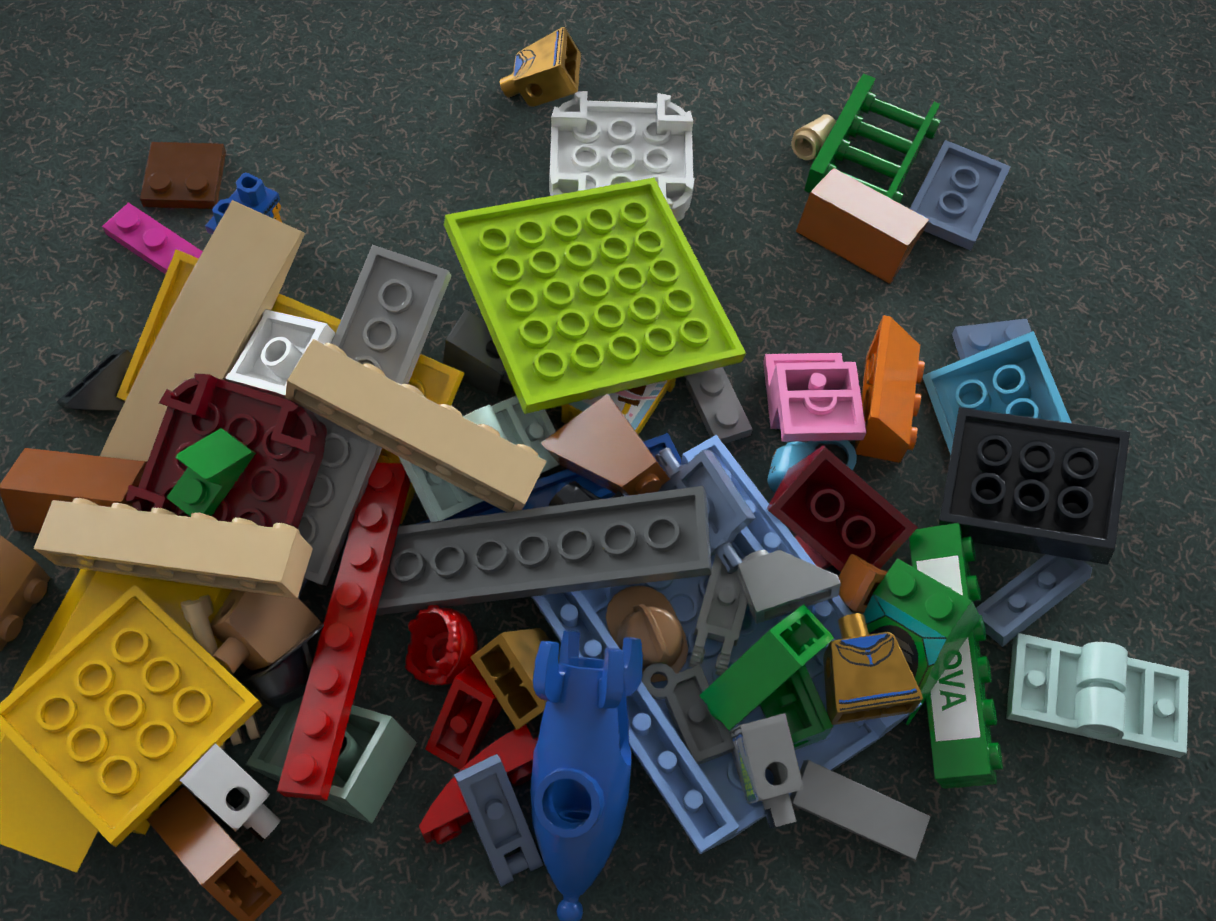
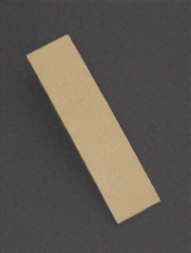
M234 200L231 201L164 322L126 398L100 456L148 461L167 406L159 404L166 389L173 391L185 380L194 378L195 373L210 374L227 381L225 379L226 376L232 371L261 321L265 309L272 310L305 235L304 232Z

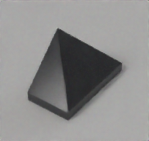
M115 349L64 394L57 403L61 407L69 409L121 411L125 401L116 396L133 355L127 349Z

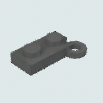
M654 663L645 669L642 674V683L653 699H665L679 737L698 765L733 752L735 747L729 730L721 721L712 716L708 706L699 696L709 687L701 665L677 674L671 667L663 663ZM655 674H661L667 679V685L664 688H655L651 684V677Z

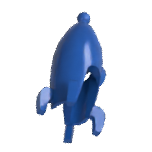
M563 631L560 655L559 643L541 641L533 675V688L536 695L541 700L546 701L533 755L531 777L532 821L543 862L554 885L563 895V900L559 902L556 910L560 921L581 920L583 907L579 902V897L588 890L604 868L621 833L629 798L631 775L627 696L632 695L638 689L642 679L643 668L642 642L638 638L624 637L622 650L618 648H605L604 659L579 657L580 632Z

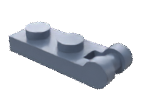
M496 754L454 774L500 886L502 887L514 881L512 876L527 868L532 872L543 866L499 756ZM519 847V852L507 858L504 857V854Z

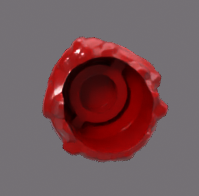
M430 605L427 609L420 610L416 619L408 623L411 638L407 648L405 668L417 680L430 685L451 684L454 678L473 662L470 657L477 652V634L463 613L452 608H440L438 605Z

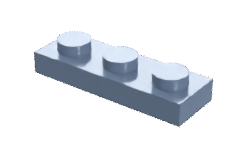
M1045 554L976 607L979 615L983 617L986 634L1003 647L1016 637L1018 633L1025 630L1091 577L1092 567L1082 560Z

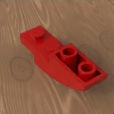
M525 724L518 730L514 729L483 749L463 766L460 771L497 754L512 785H521L531 780L534 748L538 737L533 739ZM455 777L444 787L419 825L426 844L433 840L437 844L448 842L462 833L461 826L473 821Z

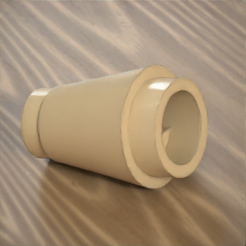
M825 114L797 129L791 142L793 152L803 160L816 159L836 123L835 119Z

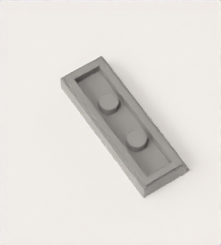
M810 760L803 761L800 769L803 790L791 793L790 799L793 806L904 857L916 860L930 819L929 815Z

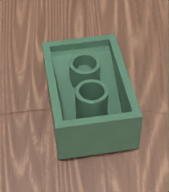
M303 696L281 706L246 763L250 769L277 782L280 781ZM352 705L328 800L316 801L338 812L372 824L417 742L393 717Z

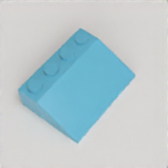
M1034 331L923 375L924 383L950 455L959 407L1071 423Z

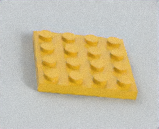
M134 584L0 703V730L110 844L117 847L182 784L180 779L215 743L220 747L262 705L252 693L159 605Z

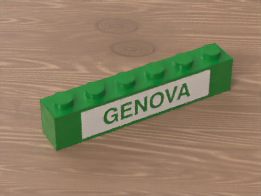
M959 523L916 529L909 537L912 567L968 598L973 604L974 601L981 600L977 575L970 576L969 562L976 561L972 537L964 536ZM980 615L981 619L926 697L934 776L942 788L997 784L995 770H1003L999 743H992L990 726L997 725V716L993 699H986L984 683L991 682V671L988 657H981L979 641H986L982 615Z

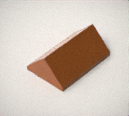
M833 168L810 192L796 232L886 283L891 284L928 224L929 219Z
M24 448L0 483V496L14 531L40 533L53 500L72 502L74 498H83L105 507H111L113 503L132 506L131 502L126 501L129 485L139 486L147 461Z

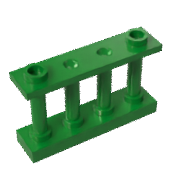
M863 73L813 162L804 191L810 193L833 168L837 169L838 166L834 165L836 160L843 162L844 159H847L893 178L894 180L890 188L885 190L846 174L900 203L904 193L899 190L925 139L932 140L941 120L935 117L940 103L934 101L926 118L877 99V94L872 93L876 78ZM871 111L916 129L918 133L914 141L908 140L863 122L862 113L869 114ZM859 135L904 153L906 156L900 166L851 146V141H848V138L850 136L856 138Z

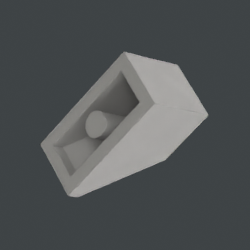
M759 550L747 555L743 559L744 562L738 564V578L756 624L793 612L803 604L808 607L839 595L841 582L838 575L782 550L768 553L767 550Z

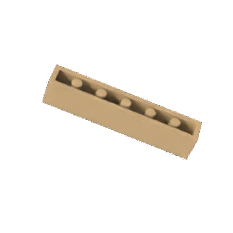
M312 339L287 380L285 398L505 512L522 510L547 462L538 457V453L531 447L524 444H513L502 438L499 432L491 426L485 424L477 425L462 417V414L456 408L447 404L439 405L427 399L418 388L410 384L401 385L387 378L378 367L368 363L361 364L347 357L341 348L331 343L322 344Z
M74 498L72 502L53 500L33 548L58 566L298 598L313 550L310 544L300 535L299 529L284 523H275L273 527L258 526L256 523L243 518H233L231 522L218 521L214 517L203 513H192L191 517L177 516L175 513L162 508H152L151 512L138 511L134 507L122 503H113L111 507L99 506L83 498Z

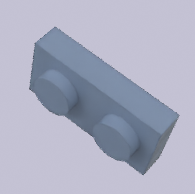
M1027 319L955 327L952 336L960 360L1032 331Z

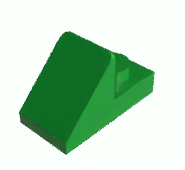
M220 428L176 455L175 458L188 468L166 498L190 517L192 513H203L212 516L256 453L226 430Z

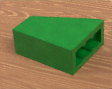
M803 604L764 634L699 696L708 706L712 716L721 721L730 731L830 643L834 637Z

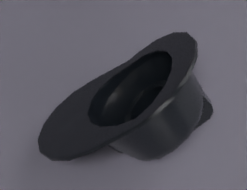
M324 622L273 664L253 671L248 669L236 679L240 683L248 682L260 698L274 708L302 697L314 660L308 640L324 627Z

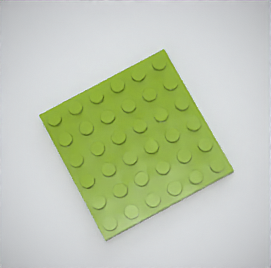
M655 178L445 215L444 227L524 414L741 363L746 355L740 340Z

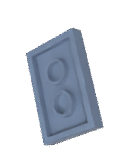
M945 140L910 209L929 219L923 231L971 251L1011 166Z

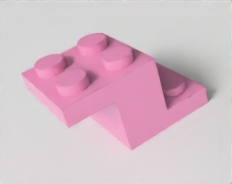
M842 353L765 354L763 365L770 428L781 429L782 442L864 439L866 427L856 362H843Z

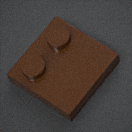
M151 142L140 195L143 207L213 209L218 203L226 156L224 144Z

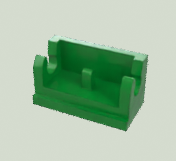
M806 665L801 667L759 705L764 718L785 713L794 750L826 739L833 728Z

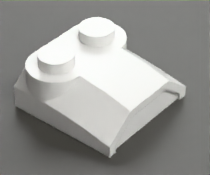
M265 309L261 321L230 374L228 373L225 379L229 382L285 399L287 380L312 339L322 344L332 343L335 332L327 323Z

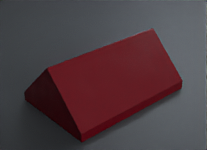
M824 445L787 470L767 507L769 512L840 572L851 554L857 555L880 569L918 528Z

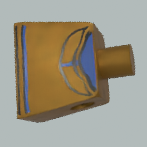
M562 27L516 54L513 73L500 79L501 89L507 98L521 94L528 106L534 107L578 92L581 53L566 28Z
M860 613L849 614L838 619L842 639L831 641L823 656L827 714L832 725L912 713L923 700V697L895 635L890 632L869 635L864 615Z

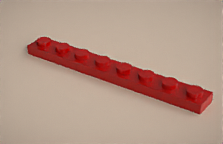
M376 463L368 479L369 483L355 511L323 624L324 627L321 631L277 791L285 797L328 800L411 482L402 463Z

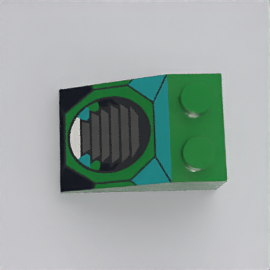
M898 558L872 594L863 614L869 635L885 632L895 635L923 697L921 704L924 703L930 691L981 619L971 600ZM920 707L901 722L908 726Z

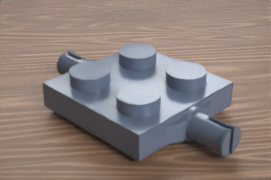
M670 448L662 449L659 451L660 454H656L655 459L658 460L670 480L663 484L658 492L697 486L704 487L707 497L711 556L715 554L719 556L729 574L736 572L738 564L743 561L731 543L736 535L756 517L711 450H702L689 463L680 466Z

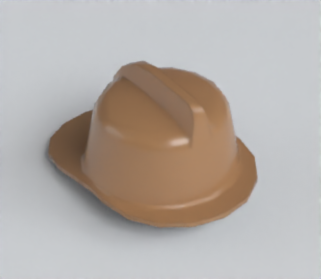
M646 586L626 587L616 593L608 604L606 622L610 635L618 647L622 650L624 637L641 639L643 652L642 674L648 666L654 663L667 664L676 674L679 673L687 659L688 644L684 630L670 602L662 593ZM655 674L650 680L655 683L666 681L667 679L661 674Z

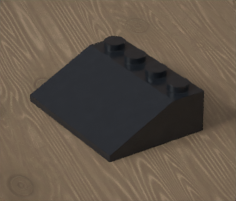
M959 407L939 526L959 523L964 536H971L975 543L1108 565L1116 547L1130 431Z

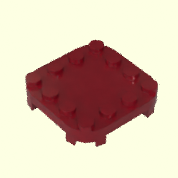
M195 373L194 378L185 380L173 391L166 389L159 401V404L167 406L165 415L139 486L129 485L126 501L131 502L132 506L138 511L151 512L152 508H162L175 513L177 516L190 517L166 498L188 468L175 457L179 452L222 428L256 454L212 517L218 521L231 522L233 518H243L256 523L258 526L273 527L275 523H284L298 529L323 459L327 435L325 424L319 421L313 412L286 398L283 399L228 382L210 374Z

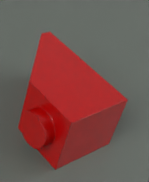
M474 662L469 664L454 678L425 748L428 752L459 770L471 760L502 709V706Z

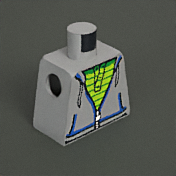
M785 713L742 724L729 731L735 747L731 753L747 803L751 804L762 801L769 828L796 822L789 793L803 790V782ZM766 769L770 770L773 774V785L766 780Z

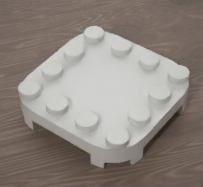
M581 91L575 93L574 99L563 103L559 108L554 106L551 116L550 196L655 178L677 222L684 218L685 212L690 207L695 180L693 178V118L691 111L685 112L681 107L670 102V95L660 93L657 94V103L587 101L588 91Z

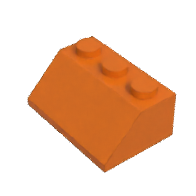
M882 316L866 356L861 395L866 434L863 440L855 441V451L857 455L901 463L906 451L914 449L918 429L917 427H912V418L917 416L920 408L921 394L915 393L916 384H920L925 363L924 361H919L920 344L890 316Z

